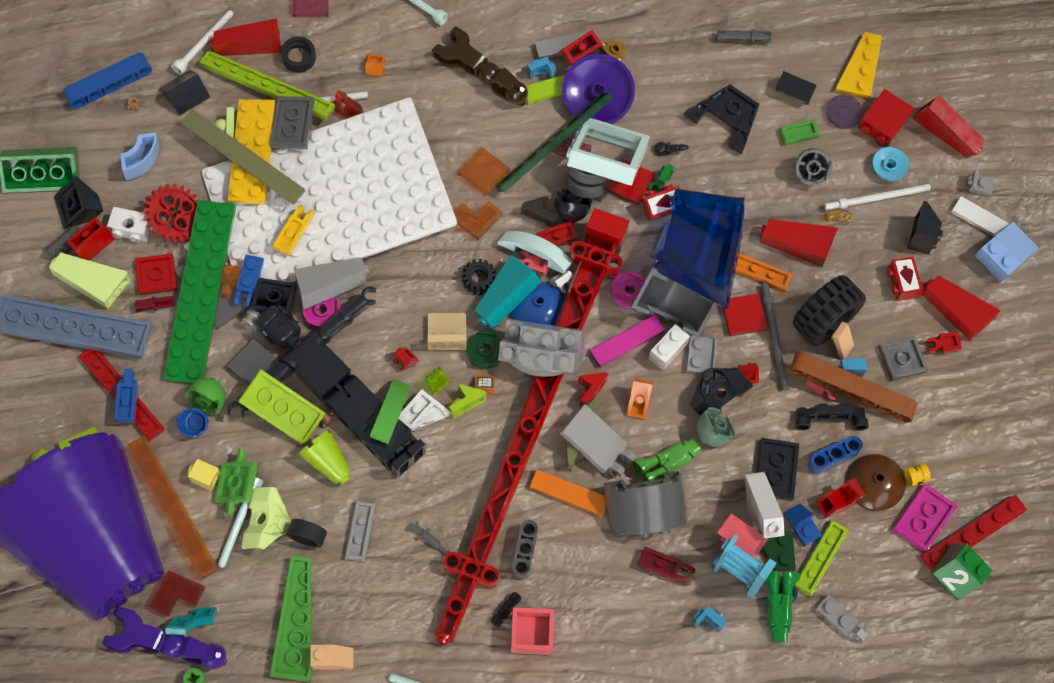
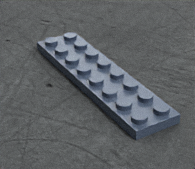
M3 294L0 298V333L142 359L153 327L151 322Z

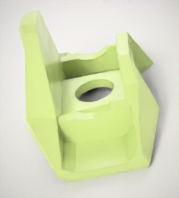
M253 488L249 505L252 513L249 526L243 534L241 548L265 549L275 539L286 535L291 521L277 488Z

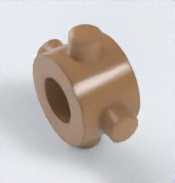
M129 97L128 106L126 107L131 110H139L141 99Z
M332 411L330 413L327 412L321 420L323 427L329 426L334 419Z

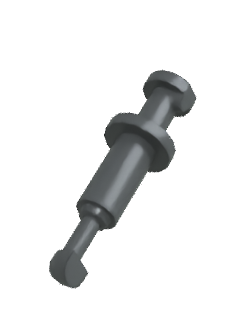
M418 521L412 526L411 530L415 529L421 535L420 540L424 538L435 549L439 548L444 555L451 552L449 549L448 551L441 546V542L429 533L430 529L425 531L418 525Z

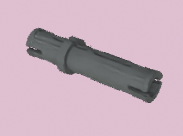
M751 29V31L717 30V41L750 42L751 44H755V42L771 43V31H755V29Z

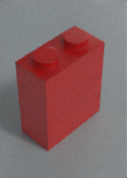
M884 89L862 117L858 128L864 134L876 139L878 143L888 147L909 120L915 108Z

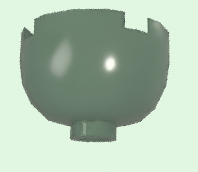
M709 407L700 415L696 429L699 439L703 443L719 447L728 443L736 431L731 420L720 415L722 411L714 407Z

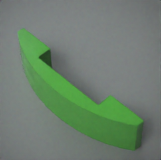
M393 379L370 434L371 438L389 443L411 385Z

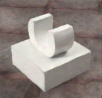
M566 271L564 274L560 272L548 281L554 287H558L562 293H565L564 284H567L569 287L570 279L573 278L571 271Z

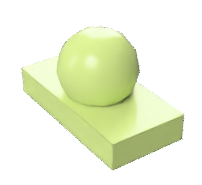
M227 107L226 120L218 119L214 122V125L234 139L236 113L233 107Z

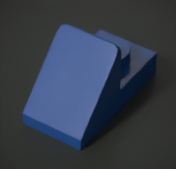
M798 504L783 513L804 547L822 537L812 520L814 514L802 504Z

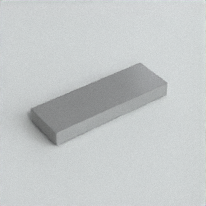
M587 32L535 42L534 46L538 59L546 56L548 58L562 56L559 52Z
M356 500L345 560L365 563L376 509L375 503Z

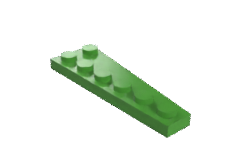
M291 556L270 677L311 682L312 559Z

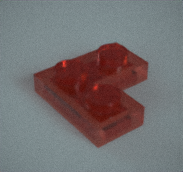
M168 570L149 607L169 617L178 598L197 606L206 588L199 583Z

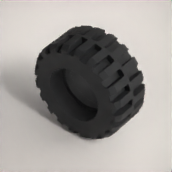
M839 275L819 288L801 306L793 318V326L811 345L819 346L833 337L832 335L842 322L848 324L858 314L866 302L865 294L847 276Z

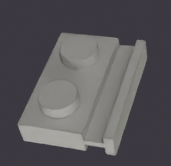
M690 336L686 373L702 375L708 368H715L717 338L709 339V337Z

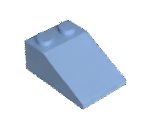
M1012 222L984 245L974 256L1001 283L1039 248Z

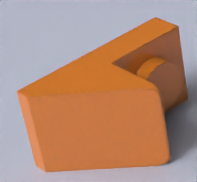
M634 378L627 416L646 419L653 386L652 381Z

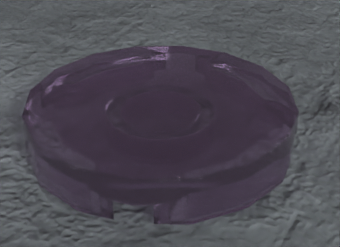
M850 95L835 96L826 107L828 121L832 122L839 129L853 128L862 118L863 109L861 104Z

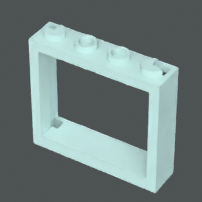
M590 118L579 127L575 139L572 140L571 147L568 148L567 158L569 160L567 166L632 186L645 155L650 136ZM587 135L636 150L631 164L628 165L580 150V147Z

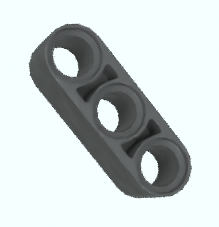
M526 520L520 526L512 566L513 577L517 580H525L530 574L538 534V525L533 520ZM525 528H532L534 533L528 535L523 530ZM526 546L530 549V552L524 554L520 551V548ZM524 566L527 571L519 573L516 571V567Z

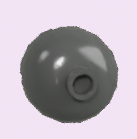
M809 148L803 150L797 156L794 169L797 177L803 183L816 186L829 178L832 172V162L824 151L818 148Z

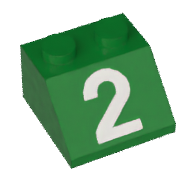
M953 543L931 574L956 600H960L982 586L993 570L967 543Z

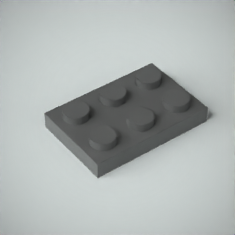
M277 96L270 140L271 149H308L315 104L314 97Z

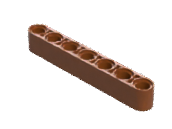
M796 352L789 370L790 373L899 421L910 423L913 420L918 405L915 400L809 354Z

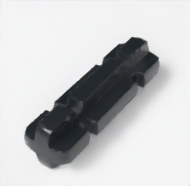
M513 592L509 596V600H506L497 611V615L492 617L491 624L499 628L503 620H506L513 611V607L515 608V605H518L522 597L518 593Z

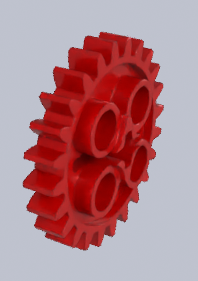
M174 183L172 188H170L169 184H166L165 188L160 185L157 190L154 189L151 192L152 195H148L146 198L148 201H145L143 204L146 208L143 209L142 213L147 214L143 220L149 221L146 228H153L150 232L151 234L158 233L157 239L163 236L164 242L170 239L171 244L176 239L179 244L182 243L183 238L186 242L189 241L198 200H195L197 194L190 195L191 189L184 191V185L177 189L176 183ZM163 199L169 200L171 205L165 204ZM176 199H179V204L175 211V218L172 221L171 228H169L168 225L173 215L172 210L176 205ZM181 206L188 207L189 211H184ZM158 216H163L166 222L160 221ZM176 222L182 223L184 228L178 227Z

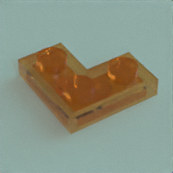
M489 201L477 213L463 203L454 211L457 224L478 241L503 213Z

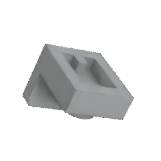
M975 169L973 174L968 176V192L990 197L995 178L980 175L979 169Z

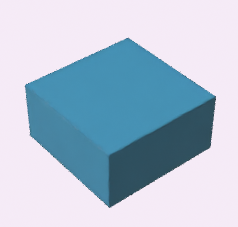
M866 358L842 359L838 367L863 377L867 371Z

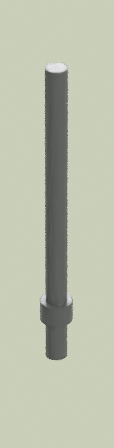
M762 283V303L766 309L781 391H788L789 386L773 310L774 300L773 296L770 295L769 284Z

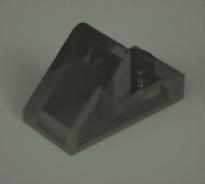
M548 196L523 202L521 214L550 228L558 223V215L550 209H545L548 204Z

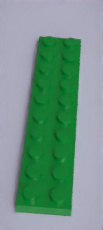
M198 200L163 377L164 381L191 385L195 380L205 377L215 315L236 211L235 204Z

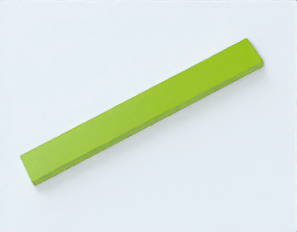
M210 50L199 61L200 67L274 99H277V96L314 97L313 115L325 121L335 109V104Z

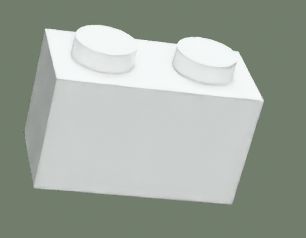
M675 324L652 348L649 360L661 370H664L686 347L690 336Z

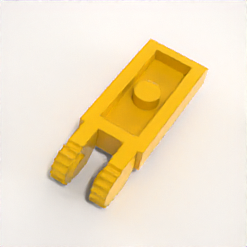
M300 204L293 215L289 217L274 242L273 249L291 256L309 223L312 221L315 211L309 209L302 220L300 218L305 210V206Z

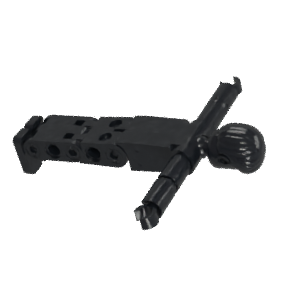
M371 286L364 288L361 295L355 296L338 313L334 314L317 330L314 328L303 339L299 338L301 334V328L298 325L299 321H296L284 306L271 305L264 309L257 320L259 332L271 345H276L281 349L290 347V350L278 359L279 363L271 368L267 374L282 382L285 378L295 373L313 394L352 431L379 462L389 471L392 470V474L397 479L424 456L426 444L421 439L417 440L399 420L388 444L370 437L383 403L357 376L351 375V369L327 346L335 335L346 326L351 325L354 319L368 308L366 305L376 304V300L365 298V295L369 292L376 293V288ZM242 394L237 398V401H233L228 405L227 412L229 417H231V410L234 407L242 409V418L245 416L246 411L249 410L238 402Z

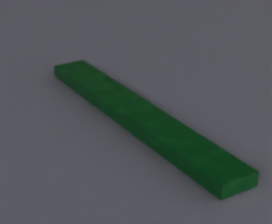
M602 93L500 181L496 185L499 192H506L612 100L613 97L610 93Z

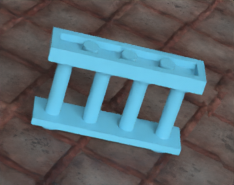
M734 535L732 540L727 538L721 548L724 551L713 562L716 565L713 572L717 573L720 567L724 568L747 584L746 587L749 590L746 595L753 599L776 565V562L769 559L766 564L764 562L760 563L734 545L738 539V536Z

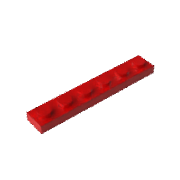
M1015 494L923 554L921 558L932 572L953 543H967L972 548L1024 514L1027 508Z

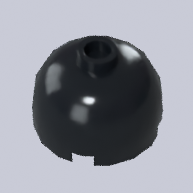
M562 189L561 192L558 190L555 196V211L565 222L571 221L573 223V221L584 219L592 206L591 198L576 196L569 192L568 189Z

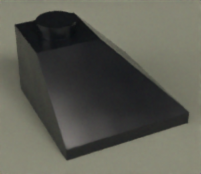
M74 177L54 196L65 229H68L69 226H78L90 222L94 217H98L103 212L99 195L78 177Z

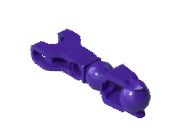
M119 606L115 608L113 614L119 620L125 622V629L118 636L106 635L102 641L106 648L120 653H128L139 647L165 654L170 658L181 657V659L189 663L203 664L208 669H218L226 665L227 655L223 646L215 643L208 645L191 636L166 634L165 630L144 624L142 618L134 610Z

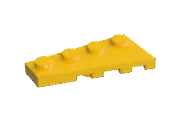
M864 32L834 92L870 100L881 45V35Z

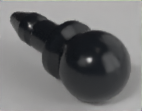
M658 142L654 146V152L658 156L671 155V151L678 152L689 149L688 145H671L670 142L667 144L665 142Z

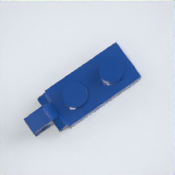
M124 369V380H119V383H117L115 423H135L138 381L134 380L132 369Z

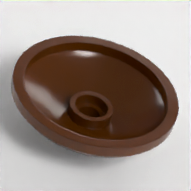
M869 454L857 459L847 475V482L850 479L856 478L865 494L856 502L868 510L885 511L891 509L899 503L905 493L906 480L902 469L895 461L884 455ZM876 476H880L882 481H878Z

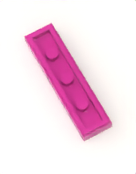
M653 315L591 349L590 354L600 368L665 332V329L657 317Z

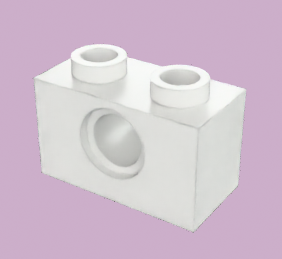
M113 207L107 224V229L113 237L119 239L124 237L133 242H147L151 227L146 228L149 221L143 220L147 214ZM133 224L132 227L125 228L127 225Z

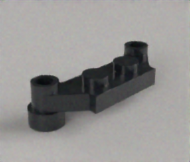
M821 403L808 409L805 407L796 409L797 419H795V428L797 430L810 429L812 420L852 421L853 429L856 431H863L869 428L865 409L854 408V405H847L845 403L828 405Z

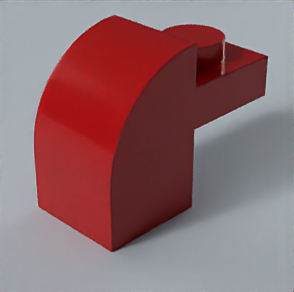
M853 478L838 489L827 492L816 500V503L824 517L828 518L852 507L865 494L856 478Z

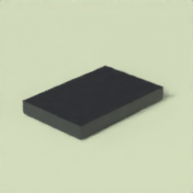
M761 437L756 473H765L775 498L793 501L800 443Z

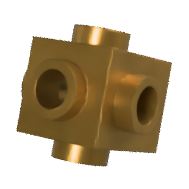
M614 36L608 43L605 41L598 48L600 51L598 54L610 55L622 61L623 58L621 56L628 48Z

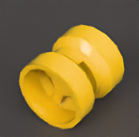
M920 463L915 468L910 466L904 469L905 479L911 487L917 485L918 482L925 483L931 480L929 468L925 463Z

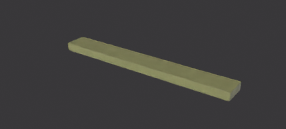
M192 109L180 122L183 127L294 205L304 194L305 189L195 110Z

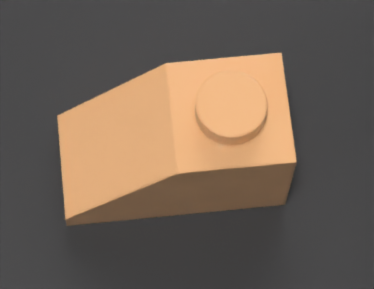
M332 644L311 645L312 671L354 669L353 648Z

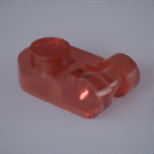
M337 91L336 99L332 101L335 104L333 111L346 119L363 113V108L358 102L348 97L345 92Z

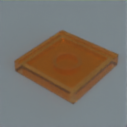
M481 147L458 171V175L483 195L487 196L507 175L510 168Z

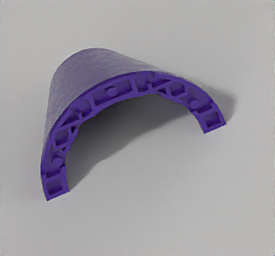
M106 432L89 434L69 441L71 446L65 447L61 451L58 447L50 450L16 473L15 477L17 480L12 482L8 488L5 484L0 488V546L95 620L108 616L110 610L116 606L120 607L128 601L127 596L132 593L134 595L141 593L146 585L150 582L155 583L165 573L123 443L115 434L108 436Z

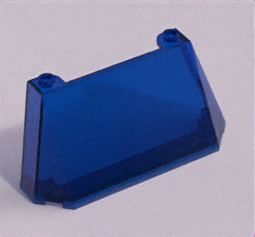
M675 189L674 196H670L669 207H672V216L664 248L655 254V265H658V273L713 303L728 309L742 242L745 197L737 198Z

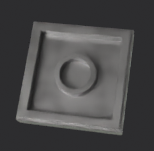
M916 336L879 345L878 348L891 381L928 371Z

